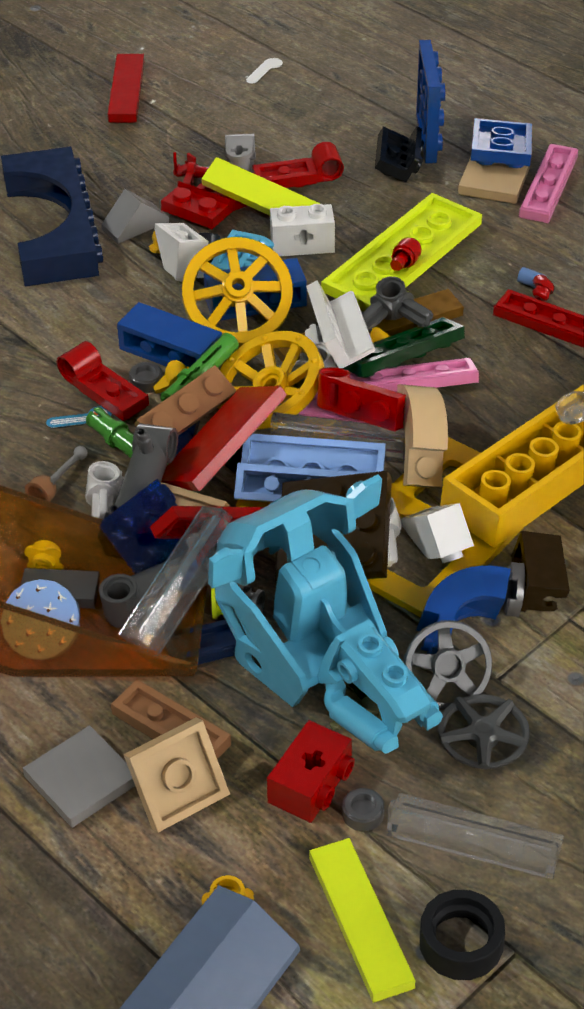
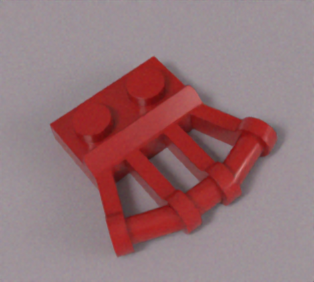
M188 162L183 182L178 181V187L161 200V211L213 229L233 211L247 205L217 191L212 193L213 190L203 186L202 183L197 187L193 186L195 178H202L209 167L197 166V163Z

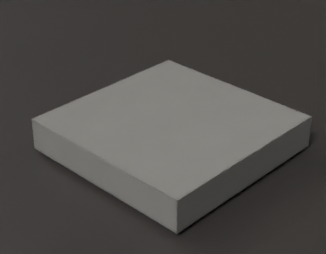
M90 725L23 767L24 777L71 828L135 787L126 761Z

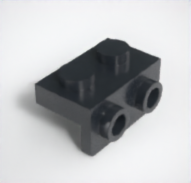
M383 126L377 139L375 169L386 176H393L407 182L412 173L416 174L419 171L423 162V157L420 156L424 141L421 140L422 128L416 126L408 138Z

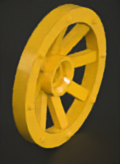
M243 237L223 238L202 248L188 264L182 282V301L189 320L220 331L222 334H232L237 339L239 346L260 335L277 331L288 316L293 298L291 276L281 257L267 245ZM237 252L249 253L258 258L243 272L240 270ZM227 253L230 273L222 271L208 261L220 254ZM266 264L272 268L278 278V281H253V278ZM199 271L222 283L193 290ZM234 284H241L243 289L235 290L232 286ZM254 292L281 293L280 303L276 312H273ZM222 296L223 299L207 320L199 311L196 301ZM248 303L267 320L262 326L248 331L245 308V305ZM230 306L235 307L238 332H230L216 327Z
M275 331L260 335L244 343L223 363L220 371L230 383H232L237 372L253 382V386L234 387L236 390L240 387L280 385L287 395L281 402L283 404L277 406L256 429L260 430L280 425L306 408L318 392L319 370L324 368V361L316 345L305 335L293 331ZM288 347V353L281 367H277L273 349ZM302 351L307 355L308 362L291 373ZM262 353L265 368L257 372L246 363ZM305 378V381L303 382L300 388L292 387L300 380Z

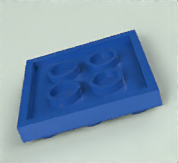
M419 40L416 118L418 127L422 128L421 140L424 141L422 149L425 163H437V151H442L443 138L442 133H439V126H444V110L440 107L441 101H445V83H442V69L438 67V51H433L431 40Z

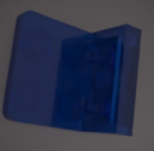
M158 479L139 491L100 523L102 532L134 574L178 557L202 540L154 538L150 526L172 506H178L175 503L176 498L165 484H161Z

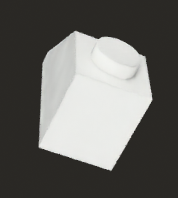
M155 223L154 230L163 268L175 280L183 282L188 264L202 248L208 245L209 241L184 223ZM199 271L196 278H204V272Z
M460 503L430 507L400 518L402 527L427 559L441 558L442 563H447L463 557L462 550L474 546Z

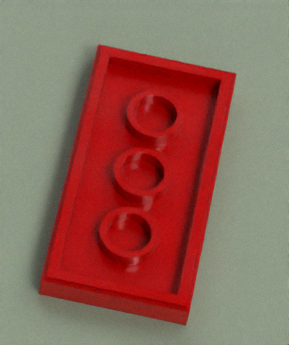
M280 385L240 387L176 455L174 460L166 466L161 482L190 491H201L286 398L287 394Z

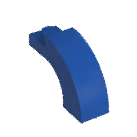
M474 566L447 576L430 594L416 631H421L428 625L440 620L459 621L472 616L496 620L506 599L511 569L500 566ZM438 630L427 635L422 641L421 650L427 651V654H436L438 652Z

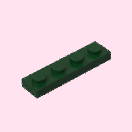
M441 317L431 321L427 327L417 326L374 342L375 352L343 369L354 373L360 378L371 377L377 371L397 367L401 362L411 358H420L432 350L451 346L453 342L465 338V327Z

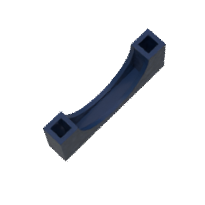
M72 147L1 156L7 197L27 196L46 199L60 205L69 213L65 221L48 234L17 243L24 286L99 276L98 263H103L101 244H99L97 227L94 224L93 211L90 208L88 191H86L80 158H74Z

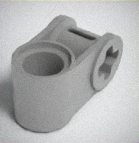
M254 133L225 135L226 161L251 173L252 165H254V160H256Z

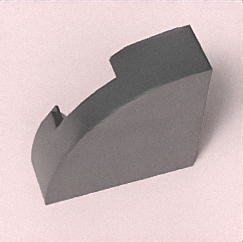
M511 562L508 567L511 571L506 599L503 604L504 613H506V616L519 617L524 598L525 565L524 563Z

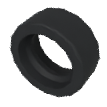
M453 889L438 894L426 905L420 921V951L431 968L438 974L453 980H473L488 974L497 966L504 949L505 919L495 903L485 895L472 890ZM451 918H468L478 922L487 930L488 941L480 949L471 952H457L445 947L437 940L436 928L443 921Z

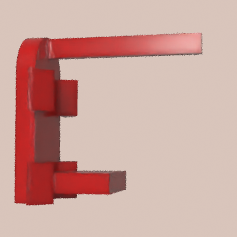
M173 152V174L177 177L186 175L188 162L196 163V157L187 153L186 164L177 165L176 152Z

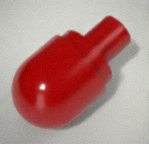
M411 237L402 239L393 249L392 261L390 262L391 268L394 271H400L402 268L413 266L422 253L420 243Z

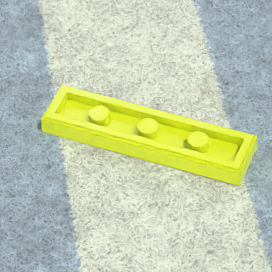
M218 157L214 159L202 177L203 186L269 216L270 208L320 204Z
M350 838L309 850L311 864L372 1002L374 1003L415 989L416 980Z

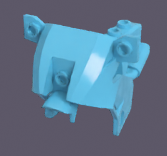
M377 474L365 481L354 483L348 489L346 497L315 490H299L275 500L268 506L250 515L243 516L227 524L218 539L217 552L209 558L208 584L212 589L215 588L216 601L236 639L235 658L241 666L291 707L300 703L310 687L318 683L325 684L324 704L329 711L330 718L374 751H381L386 754L399 747L397 734L401 730L402 723L414 719L421 727L423 726L428 731L441 722L443 715L439 711L438 703L428 694L421 682L398 657V649L393 640L387 636L385 625L359 557L348 540L342 535L356 529V519L379 505L383 479ZM313 534L324 541L328 548L322 545L314 549ZM269 547L270 555L278 552L280 549H283L287 554L288 563L284 564L278 573L273 618L288 640L285 643L281 641L257 605L238 586V584L246 586L255 581L253 557L256 553ZM252 655L258 660L261 668L254 662ZM344 681L348 684H355L377 704L382 721L347 695L345 696L346 685Z

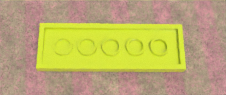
M431 193L321 281V287L325 294L335 299L349 291H353L361 311L364 312L371 305L370 298L376 294V285L380 280L389 276L398 277L404 282L405 288L408 287L482 224V214ZM411 237L416 239L422 248L419 259L411 267L394 271L390 266L393 249L404 238Z

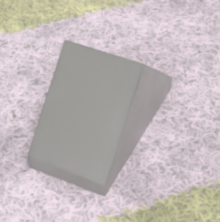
M124 188L101 225L102 230L119 244L155 228V223L169 222V216L152 202Z

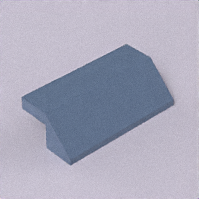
M218 885L119 1009H257L300 952L299 944L254 900Z

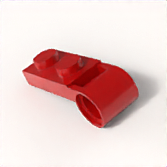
M331 142L317 144L313 148L310 158L252 165V173L285 188H300L318 182L332 181L339 178L344 171V165L338 150Z
M84 341L57 358V368L66 381L122 421H126L149 406L148 394L103 365L98 350L90 342Z
M329 367L319 370L317 406L319 408L394 432L403 428L406 394L351 379L350 372L342 368Z

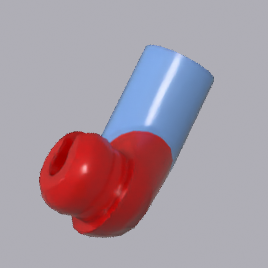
M522 267L519 271L517 281L533 287L532 293L536 299L547 301L549 295L553 294L555 286L544 274L526 267Z

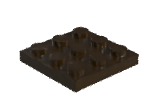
M388 471L283 482L281 498L299 490H315L346 497L348 489L354 483L365 481L379 474L383 479L379 505L356 519V529L342 535L356 551L367 579L387 578L392 477ZM313 534L314 549L322 545L328 548L324 541ZM283 549L277 552L276 584L280 568L288 563L287 554Z

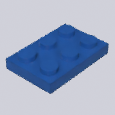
M474 119L471 161H476L481 165L502 163L511 168L530 166L532 155L531 123Z

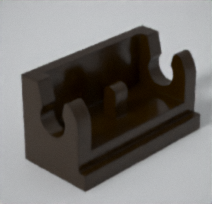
M521 531L511 554L512 562L524 563L525 589L521 611L526 612L527 609L555 611L558 609L557 602L544 601L543 599L549 596L567 598L570 591L561 536Z

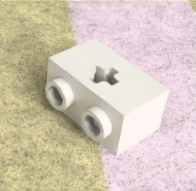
M313 204L311 206L270 208L271 241L274 243L272 250L279 256L335 253V221L332 205Z

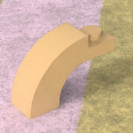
M399 384L397 385V392L406 394L403 421L405 432L403 486L441 488L443 453L448 450V424L443 397L435 387Z

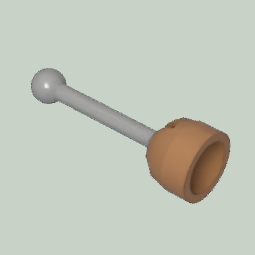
M83 446L76 447L74 455L51 477L46 475L34 477L25 486L27 498L36 506H46L57 493L55 482L78 460H83L87 457V449Z

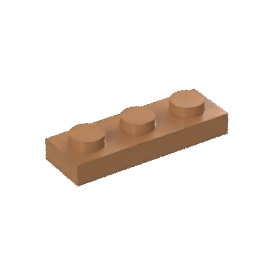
M214 365L139 417L134 425L137 427L139 423L176 428L178 435H180L228 401L237 390L217 366Z
M138 679L111 703L114 716L152 739L197 717L204 722L217 759L231 746V734Z

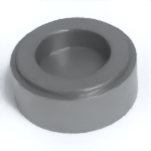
M152 362L138 363L129 371L130 383L145 393L154 392L153 386L163 377L161 367Z
M358 788L350 791L342 802L343 820L350 828L357 831H370L377 828L384 818V801L376 791L368 788Z

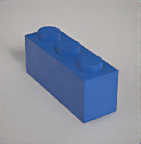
M298 259L283 260L289 270L293 285V298L290 309L307 306V280ZM266 264L253 278V281H278V278L272 268ZM249 266L240 267V270L244 272ZM230 269L222 270L228 274L230 273ZM204 273V288L222 284ZM234 284L232 286L235 290L243 289L241 284ZM254 292L273 312L277 310L281 293ZM222 296L205 299L211 314L223 299ZM249 303L245 305L246 316L259 314ZM230 306L220 321L236 318L235 307Z
M140 302L117 323L119 349L163 366H167L172 360H178L186 367H190L222 335L220 331Z

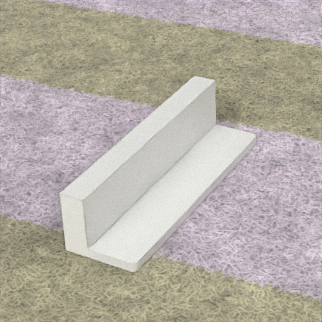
M318 280L306 286L324 344L338 368H344L375 352L374 344L353 291H349L329 301Z

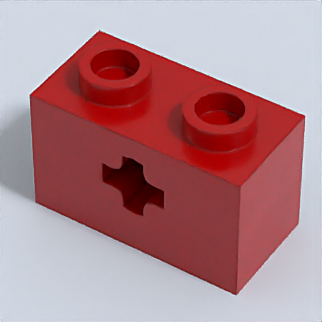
M308 720L267 777L268 803L312 823L320 810L325 811L331 804L335 788L340 780L346 781L352 773L355 764V758L352 757V739Z

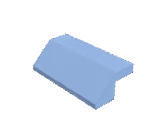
M253 433L243 444L241 463H237L234 499L274 502L282 496L283 482L384 471L386 443Z

